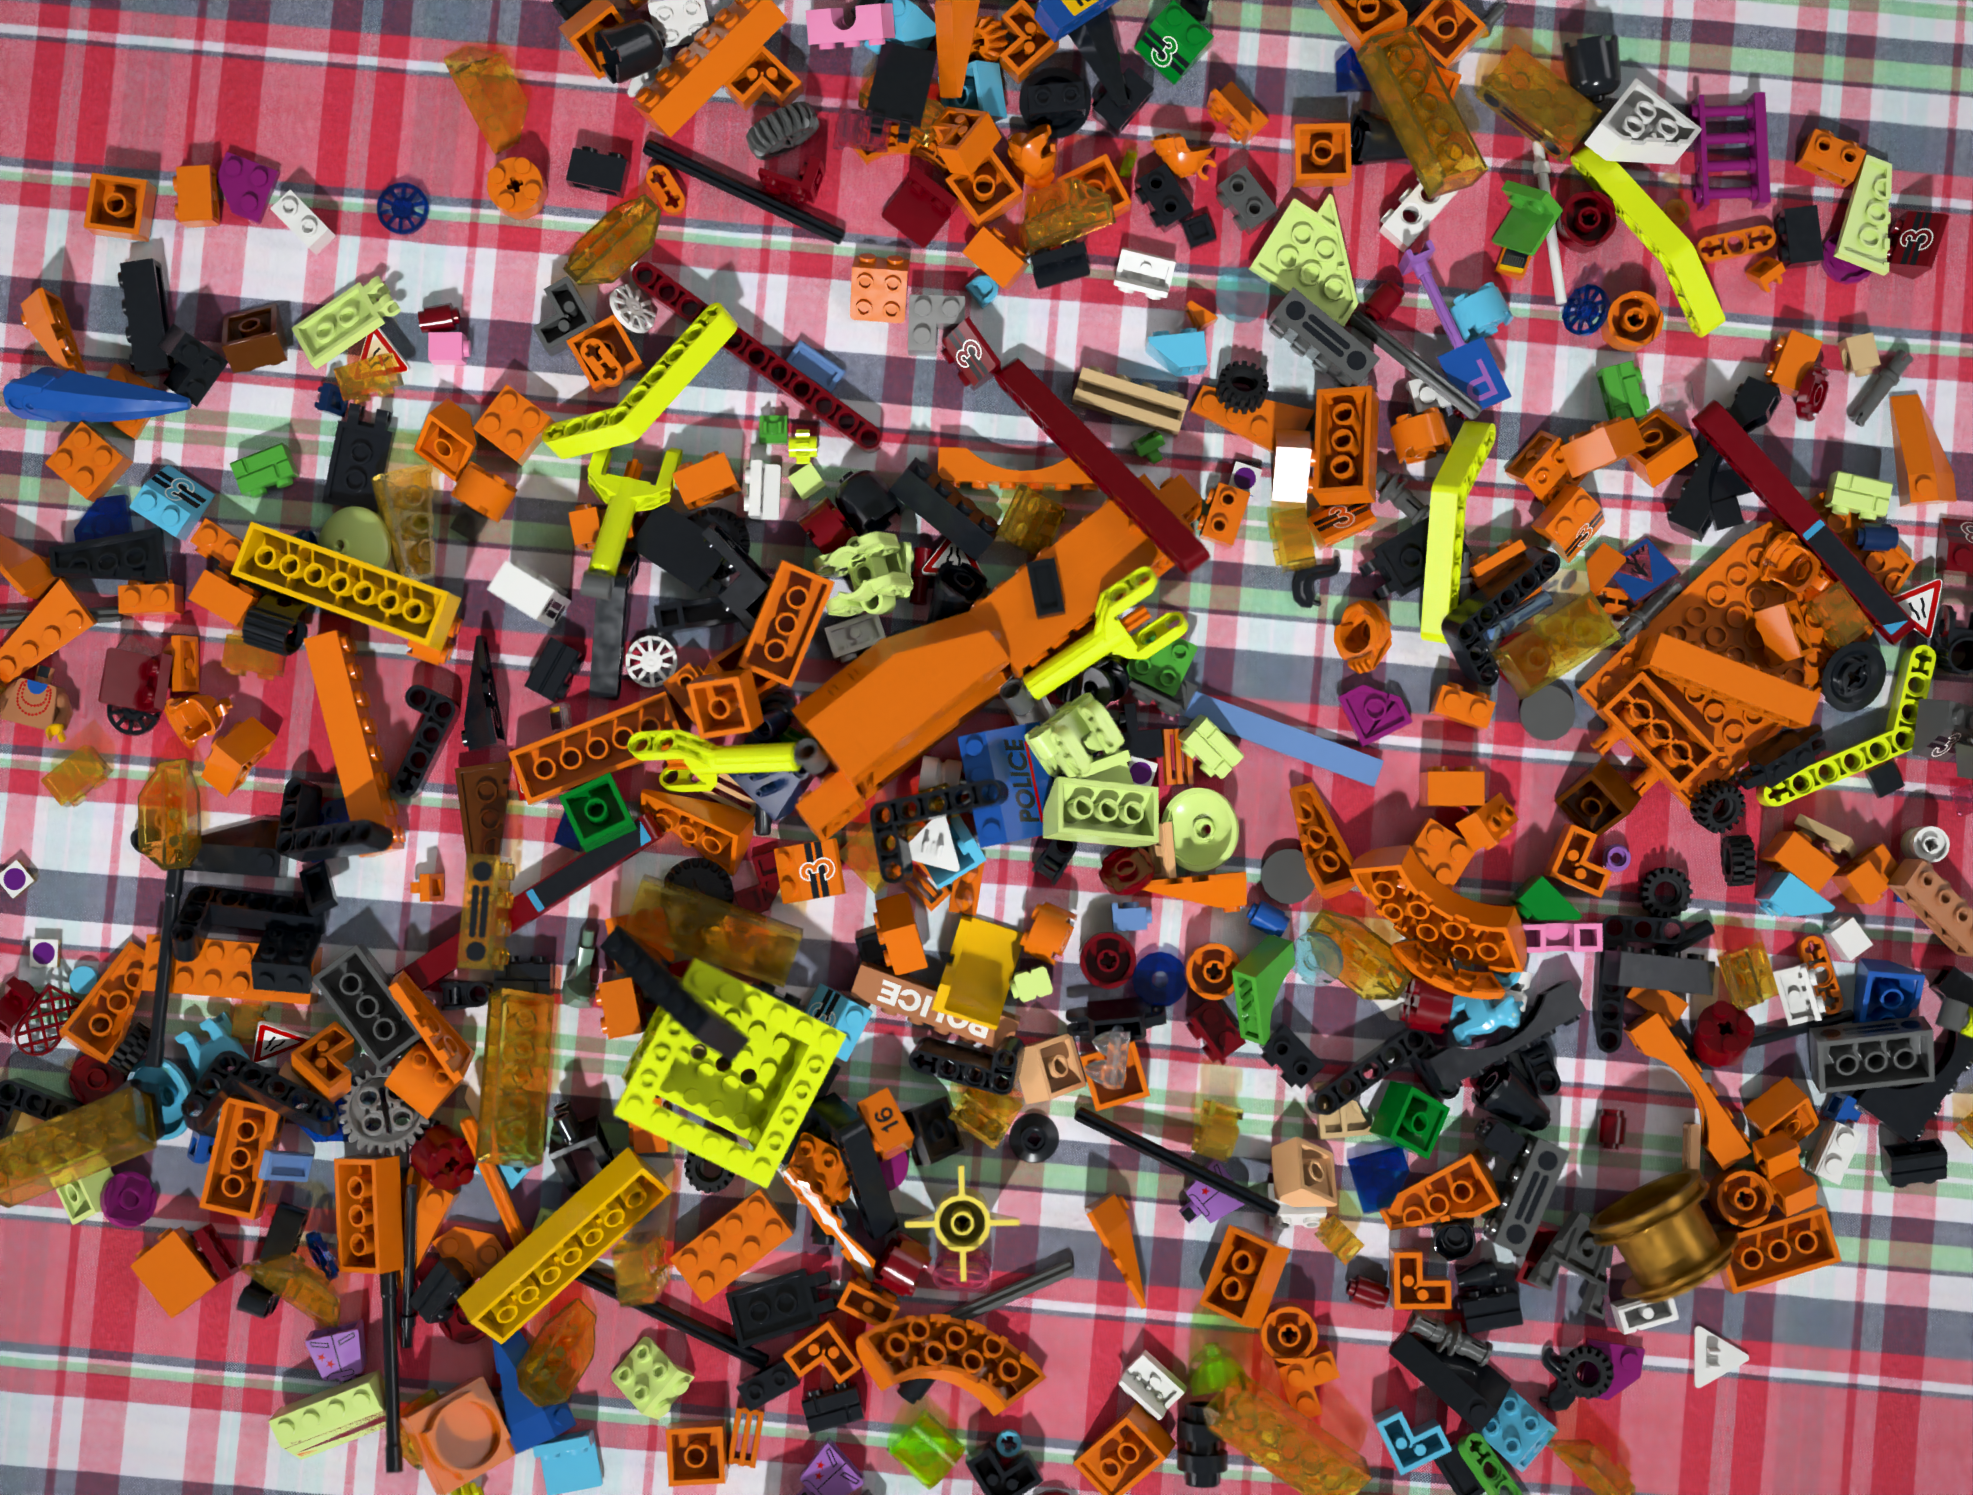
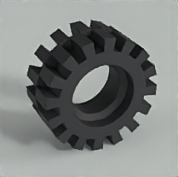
M1233 361L1232 366L1230 363L1227 364L1225 369H1222L1216 386V397H1219V403L1225 402L1224 408L1227 410L1233 407V413H1237L1238 409L1242 410V414H1247L1248 409L1251 413L1255 412L1256 408L1259 409L1262 403H1264L1269 387V382H1267L1268 376L1267 374L1263 375L1264 370L1261 367L1256 370L1257 364L1252 363L1251 366H1247V361H1242L1241 365H1239L1238 361ZM1232 384H1246L1252 389V391H1240L1236 389Z
M1715 779L1714 782L1709 780L1707 781V787L1702 784L1699 787L1701 792H1695L1693 795L1697 798L1696 801L1691 800L1690 805L1695 807L1690 809V813L1694 815L1692 818L1713 833H1725V828L1730 831L1733 829L1732 823L1737 825L1740 822L1737 817H1743L1744 815L1741 808H1746V803L1743 802L1745 796L1741 794L1742 792L1725 780ZM1721 799H1723V803L1719 810L1713 813L1715 805Z
M1749 835L1725 836L1722 840L1723 844H1721V866H1723L1722 873L1725 875V882H1727L1729 887L1753 885L1756 880L1755 874H1757V869L1755 868L1757 860H1755L1756 851L1753 850L1754 843Z
M1668 867L1655 868L1653 871L1647 872V876L1640 880L1642 884L1641 887L1638 886V891H1640L1638 899L1642 901L1643 905L1641 906L1643 909L1648 910V913L1661 918L1677 917L1681 915L1682 911L1688 909V903L1691 904L1690 894H1693V889L1689 887L1691 882L1686 880V875L1683 872H1678L1677 869ZM1666 881L1673 885L1675 897L1671 902L1663 904L1657 900L1655 889L1658 884Z
M138 1022L115 1051L108 1064L127 1076L147 1051L150 1029L141 1022Z
M693 1152L688 1154L684 1165L686 1169L685 1176L689 1179L688 1183L691 1186H695L699 1192L701 1190L707 1194L710 1192L717 1193L726 1188L735 1176L734 1172L721 1166V1172L718 1176L713 1178L706 1177L700 1170V1163L703 1157Z
M1582 1345L1571 1350L1561 1366L1562 1382L1564 1386L1569 1388L1568 1391L1571 1394L1575 1393L1578 1398L1585 1397L1586 1399L1598 1398L1605 1393L1614 1378V1366L1610 1362L1608 1354L1605 1355L1602 1349L1594 1348L1592 1345ZM1583 1361H1590L1598 1368V1378L1592 1383H1585L1577 1376V1366Z

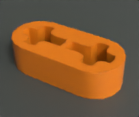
M662 165L652 166L646 173L648 186L667 214L671 216L680 215L686 208V199L666 167ZM654 174L666 175L663 178L666 185L665 188L662 189L658 182L652 183L655 180ZM670 192L675 199L680 198L677 201L679 205L677 208H674L672 205L666 206L669 204L666 196L667 193Z
M590 338L585 340L580 348L584 361L603 384L608 387L620 385L624 380L625 374L619 362L599 339ZM590 346L594 348L600 346L598 353L603 359L598 362L594 356L588 358L587 355L590 353L588 348ZM607 363L612 370L617 368L618 370L615 372L617 378L614 380L610 377L605 379L604 377H606L607 372L602 366Z
M1603 587L1597 594L1599 596L1602 592L1604 593V598L1613 600L1612 603H1605L1602 607L1599 606V602L1595 601V598L1591 597L1590 594L1588 596V605L1593 611L1609 615L1629 617L1633 610H1638L1643 605L1642 598L1636 601L1631 598V602L1635 603L1636 606L1627 611V606L1619 605L1618 601L1628 600L1630 596L1625 590Z

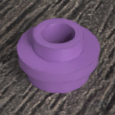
M1612 844L1603 851L1602 862L1610 871H1623L1630 864V852L1623 845ZM1615 852L1620 855L1618 863H1614L1611 860V856Z

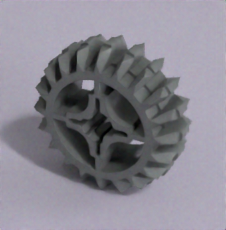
M803 101L778 108L776 111L770 112L766 117H762L759 122H756L749 129L746 135L748 147L757 159L771 160L774 157L778 158L780 155L786 154L788 151L803 144L804 141L810 139L811 135L815 134L819 127L817 114L809 103Z

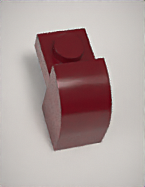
M14 976L5 984V994L0 999V1032L10 1039L14 1036V1031L20 1020L39 996V993L34 990L30 983L25 980H19Z
M1543 1220L1540 1221L1526 1256L1524 1257L1520 1254L1516 1256L1515 1281L1541 1289L1529 1283L1527 1279L1562 1226Z

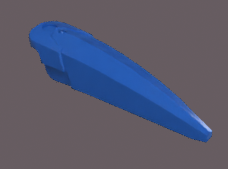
M53 367L40 368L24 378H13L8 381L3 389L5 404L14 415L22 419L52 423L56 421L112 422L135 420L189 410L192 407L190 399L179 394Z

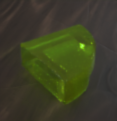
M1127 150L1120 168V176L1126 178L1131 176L1138 156L1137 151Z

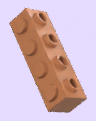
M1904 858L1887 883L1888 887L1956 955L1973 957V910L1968 906V901L1950 888L1951 884L1933 870V865L1922 858Z

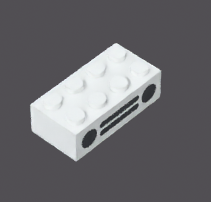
M505 560L487 589L535 620L553 629L571 603V600L565 597L568 593L567 591L517 560L513 564Z

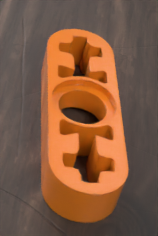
M1760 225L1705 237L1694 248L1702 264H1711L1766 252L1775 244L1776 234L1771 227ZM1760 232L1763 237L1767 236L1768 238L1764 246L1761 241L1753 242L1749 245V240L1755 239L1760 235ZM1735 237L1741 241L1742 248L1739 252H1733L1728 248L1729 238ZM1719 240H1721V249L1715 250L1710 254V257H1708L1707 253H1702L1701 249L1706 244L1708 248H1714L1720 245Z
M1804 936L1798 941L1796 947L1801 964L1807 963L1808 969L1814 968L1815 970L1817 967H1823L1826 970V980L1815 985L1814 989L1816 995H1822L1825 1001V992L1818 991L1817 988L1831 985V989H1826L1829 997L1835 998V1002L1831 1003L1832 1008L1825 1006L1826 1012L1824 1013L1836 1014L1843 1007V997L1825 943L1817 936ZM1808 941L1811 944L1817 945L1813 953L1815 959L1822 958V962H1814L1809 965L1808 961H1814L1811 953L1805 952V948L1809 946Z

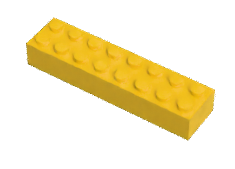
M250 522L231 572L232 575L438 651H442L461 598L449 592L254 522Z
M627 1147L458 1298V1303L470 1323L502 1345L671 1193V1190L653 1167Z

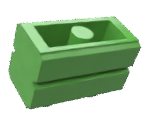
M1633 361L1602 368L1596 372L1609 420L1621 416L1622 420L1634 417V420H1637L1647 415V410L1650 408L1649 399L1646 393L1642 394L1639 383H1642V374L1638 366L1634 367Z
M283 443L230 463L240 492L247 497L251 496L252 499L268 494L267 489L277 486L278 489L288 487L294 483L293 479L299 477L288 446Z

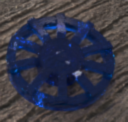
M404 182L389 185L377 199L378 218L382 225L394 234H413L420 230L428 219L429 202L425 194L415 185ZM402 188L401 197L398 198L394 190ZM406 188L414 190L408 198H406ZM389 193L395 199L393 202L385 199ZM419 194L423 201L412 203V200ZM383 203H386L390 205L391 208L382 210ZM424 205L423 214L415 211V207ZM393 213V216L386 222L383 215ZM414 215L421 218L416 225L411 219ZM396 219L399 220L398 229L390 226ZM403 221H408L412 228L403 230Z
M1586 284L1573 290L1574 292L1567 302L1564 303L1565 307L1562 315L1564 325L1568 331L1577 336H1588L1596 332L1606 321L1610 309V300L1606 291L1596 285ZM1590 290H1595L1589 299ZM1600 294L1602 300L1594 302L1596 297ZM1603 305L1602 312L1599 313L1598 306ZM1596 317H1599L1598 320L1596 321V323L1593 324L1592 321H1593ZM1579 320L1577 330H1575L1573 326ZM1583 323H1587L1589 328L1582 330Z
M315 1230L306 1234L308 1250L320 1273L328 1281L339 1277L337 1274L339 1268L334 1263L336 1258L333 1254H330L328 1242H324L321 1233H316Z

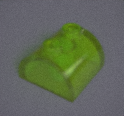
M1218 1342L1203 1344V1350L1198 1352L1189 1364L1188 1382L1193 1396L1249 1386L1248 1377L1238 1357L1230 1350L1219 1347Z
M924 1409L891 1444L887 1452L927 1490H930L955 1466L965 1452L966 1446L927 1409Z

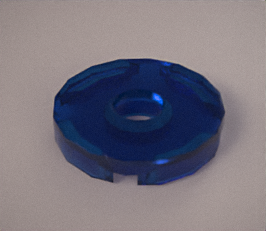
M1160 951L1149 953L1140 959L1135 966L1132 976L1134 991L1138 997H1143V1002L1147 1004L1165 1005V1007L1173 1005L1181 999L1187 989L1184 965L1170 953ZM1159 971L1166 973L1168 977L1167 984L1161 988L1154 986L1152 983L1153 975Z

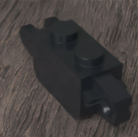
M1814 724L1799 732L1794 729L1784 730L1748 751L1749 765L1736 774L1738 784L1747 790L1761 785L1771 789L1815 763V756L1827 748L1824 739H1818L1823 734L1822 727Z
M1143 997L1087 1001V1007L1070 1008L1065 1013L1066 1020L1071 1022V1024L1067 1025L1068 1035L1072 1037L1090 1036V1041L1096 1044L1142 1040L1146 1037V1029L1167 1023L1165 1005L1143 1003Z

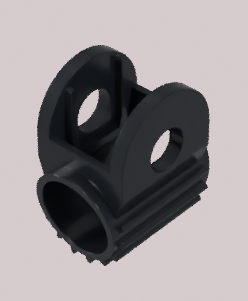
M277 591L267 593L259 600L256 606H251L246 613L241 631L243 643L285 657L291 656L302 646L303 639L308 637V627L305 624V612L308 609V603ZM280 602H289L292 605L282 607L277 604Z
M1942 605L1937 613L1934 627L1935 643L1932 649L1936 654L1935 663L1938 664L1937 668L1944 669L1945 672L1968 676L1969 673H1973V612H1970L1968 628L1955 627L1957 612L1954 611L1951 605ZM1959 642H1962L1965 647V657L1959 665L1954 666L1951 660V653L1953 648Z
M1104 656L1056 689V696L1063 703H1066L1067 701L1072 702L1082 694L1090 692L1096 701L1106 707L1110 702L1119 700L1127 693L1130 682L1129 674L1120 661ZM1106 672H1109L1114 676V686L1112 684L1111 678L1108 676Z

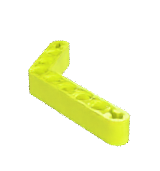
M1588 146L1573 154L1570 158L1576 171L1595 191L1601 192L1610 198L1615 206L1616 215L1662 264L1692 331L1698 337L1703 338L1724 323L1726 320L1690 240L1617 161L1604 160Z
M716 302L709 305L616 407L553 423L544 430L542 441L560 459L580 456L636 441L737 330L738 323L721 303Z
M1468 420L1463 423L1432 485L1421 619V639L1424 641L1448 644L1442 634L1441 624L1443 619L1458 607L1466 501L1495 442L1496 427L1493 423Z
M1918 645L1908 648L1903 653L1885 731L1816 760L1815 763L1771 789L1765 785L1759 786L1756 792L1759 803L1767 807L1781 806L1911 750L1914 743L1919 699H1927L1936 662L1935 651L1930 646ZM1916 654H1918L1920 658H1923V661L1921 663H1919V659L1915 658ZM1911 678L1917 683L1915 692H1912L1908 687V682ZM1905 705L1911 710V716L1908 720L1902 715V708ZM1898 732L1902 733L1905 738V742L1901 747L1895 740ZM1873 743L1879 747V754L1876 758L1870 753V746ZM1847 754H1850L1854 759V764L1850 769L1844 763V758ZM1821 765L1826 766L1828 769V776L1825 780L1819 776L1818 771ZM1796 776H1799L1803 781V786L1799 791L1793 786V779ZM1783 788L1785 791L1775 794L1773 799L1768 797V794L1772 792L1771 790Z

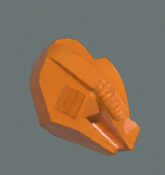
M1358 600L1350 603L1343 613L1340 624L1336 625L1334 631V643L1340 657L1348 660V667L1358 674L1375 670L1392 645L1390 625L1393 624L1385 611L1371 601Z

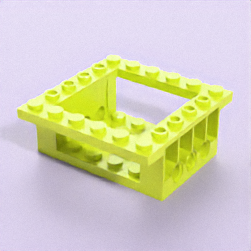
M694 957L683 979L675 977L706 1004L734 1023L751 1040L734 1061L731 1062L727 1070L719 1071L716 1069L715 1064L717 1059L722 1056L706 1047V1053L702 1058H693L690 1053L691 1048L701 1043L693 1039L658 1005L621 1075L626 1087L613 1110V1114L767 1188L847 1035ZM745 1069L755 1070L756 1076L751 1083H743L740 1076ZM658 1095L747 1139L752 1145L753 1150L751 1151L652 1101Z

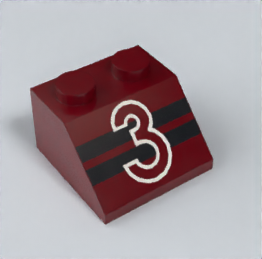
M1907 211L1899 218L1897 217L1891 227L1890 233L1893 234L1890 250L1887 251L1889 272L1914 280L1933 267L1949 215L1944 213Z
M969 317L963 320L942 340V347L944 349L940 351L949 365L952 363L956 365L960 371L956 374L965 387L970 385L973 391L992 379L994 374L1001 369L1000 360Z
M1940 518L1935 573L1973 577V521Z

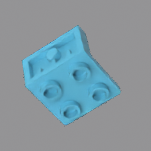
M959 814L947 817L951 822L949 829L952 834L960 870L954 872L924 864L938 889L952 883L955 879L987 860Z
M1509 1388L1499 1411L1479 1433L1474 1428L1497 1452L1521 1472L1529 1466L1559 1431L1512 1388Z
M593 1429L559 1435L533 1447L534 1457H540L547 1495H558L599 1487L603 1484Z

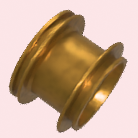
M1687 1169L1678 1171L1640 1186L1612 1202L1590 1221L1588 1227L1592 1233H1595L1593 1242L1600 1246L1616 1244L1633 1274L1622 1287L1621 1293L1623 1296L1639 1298L1645 1304L1662 1302L1702 1285L1723 1271L1734 1258L1732 1250L1737 1245L1739 1237L1731 1231L1714 1232L1698 1203L1710 1188L1708 1181L1701 1180L1702 1175L1699 1170Z

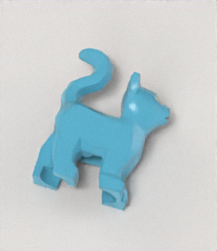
M1495 971L1492 972L1502 987L1513 986L1521 976V972H1510L1508 976ZM1454 994L1449 1020L1456 1019L1458 1013L1462 1010L1466 1011L1469 1018L1452 1030L1457 1042L1467 1048L1472 1045V1038L1492 1033L1500 1026L1517 1028L1520 1025V1008L1524 1005L1523 1001L1515 1002V998L1509 995L1495 1007L1493 999H1476Z
M228 1012L221 1013L214 1018L215 1021L208 1018L199 1023L201 1029L208 1031L211 1036V1040L204 1044H201L192 1032L185 1031L175 1037L179 1044H183L187 1048L189 1065L196 1074V1083L221 1052L233 1051L250 1060L237 1037L235 1025ZM217 1088L209 1089V1090L207 1091V1093H214V1092H216L218 1089H217Z

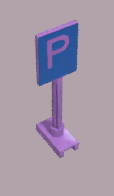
M1428 240L1425 242L1420 254L1418 252L1413 254L1411 249L1406 250L1398 268L1402 276L1414 271L1417 279L1421 280L1453 347V350L1437 357L1445 377L1480 404L1482 411L1512 396L1483 336L1469 343H1464L1431 274L1433 271L1429 261L1436 249L1432 240Z

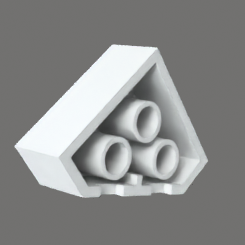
M1636 78L1584 144L1606 161L1674 164L1694 141L1702 128Z

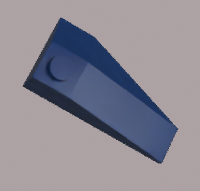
M517 1330L502 1345L492 1338L496 1372L500 1374L502 1391H499L500 1401H504L506 1414L503 1422L511 1436L509 1440L515 1454L548 1441L577 1425L565 1397L520 1330Z

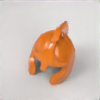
M1049 124L1037 126L1029 134L1017 132L1007 138L1010 165L1016 176L1032 188L1051 187L1053 185L1051 182L1056 174L1053 169L1057 159L1056 142L1048 145V137L1052 134Z

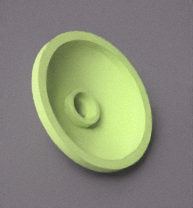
M358 506L346 507L334 513L324 524L317 543L318 546L382 569H386L391 554L390 534L384 521L372 510Z
M1208 788L1184 790L1169 802L1163 813L1161 823L1172 822L1175 863L1180 867L1195 872L1210 871L1224 864L1234 852L1239 837L1238 819L1230 802L1220 793ZM1207 825H1209L1211 828L1209 834H1207L1205 831Z

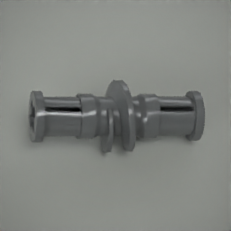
M1377 464L1376 490L1381 493L1378 502L1383 504L1388 500L1391 501L1393 506L1412 520L1411 524L1415 526L1427 514L1430 506L1428 504L1425 506L1409 489L1404 488V485L1409 480L1405 479L1400 483L1397 481L1400 476L1399 471L1392 477L1385 468Z
M1414 1309L1408 1318L1406 1330L1411 1333L1415 1331L1426 1336L1427 1339L1437 1342V1352H1441L1446 1346L1447 1355L1452 1356L1456 1352L1476 1360L1480 1366H1484L1490 1359L1493 1344L1488 1341L1484 1343L1473 1338L1472 1335L1462 1332V1326L1459 1321L1453 1320L1446 1325L1437 1318L1434 1319L1423 1314L1421 1309Z

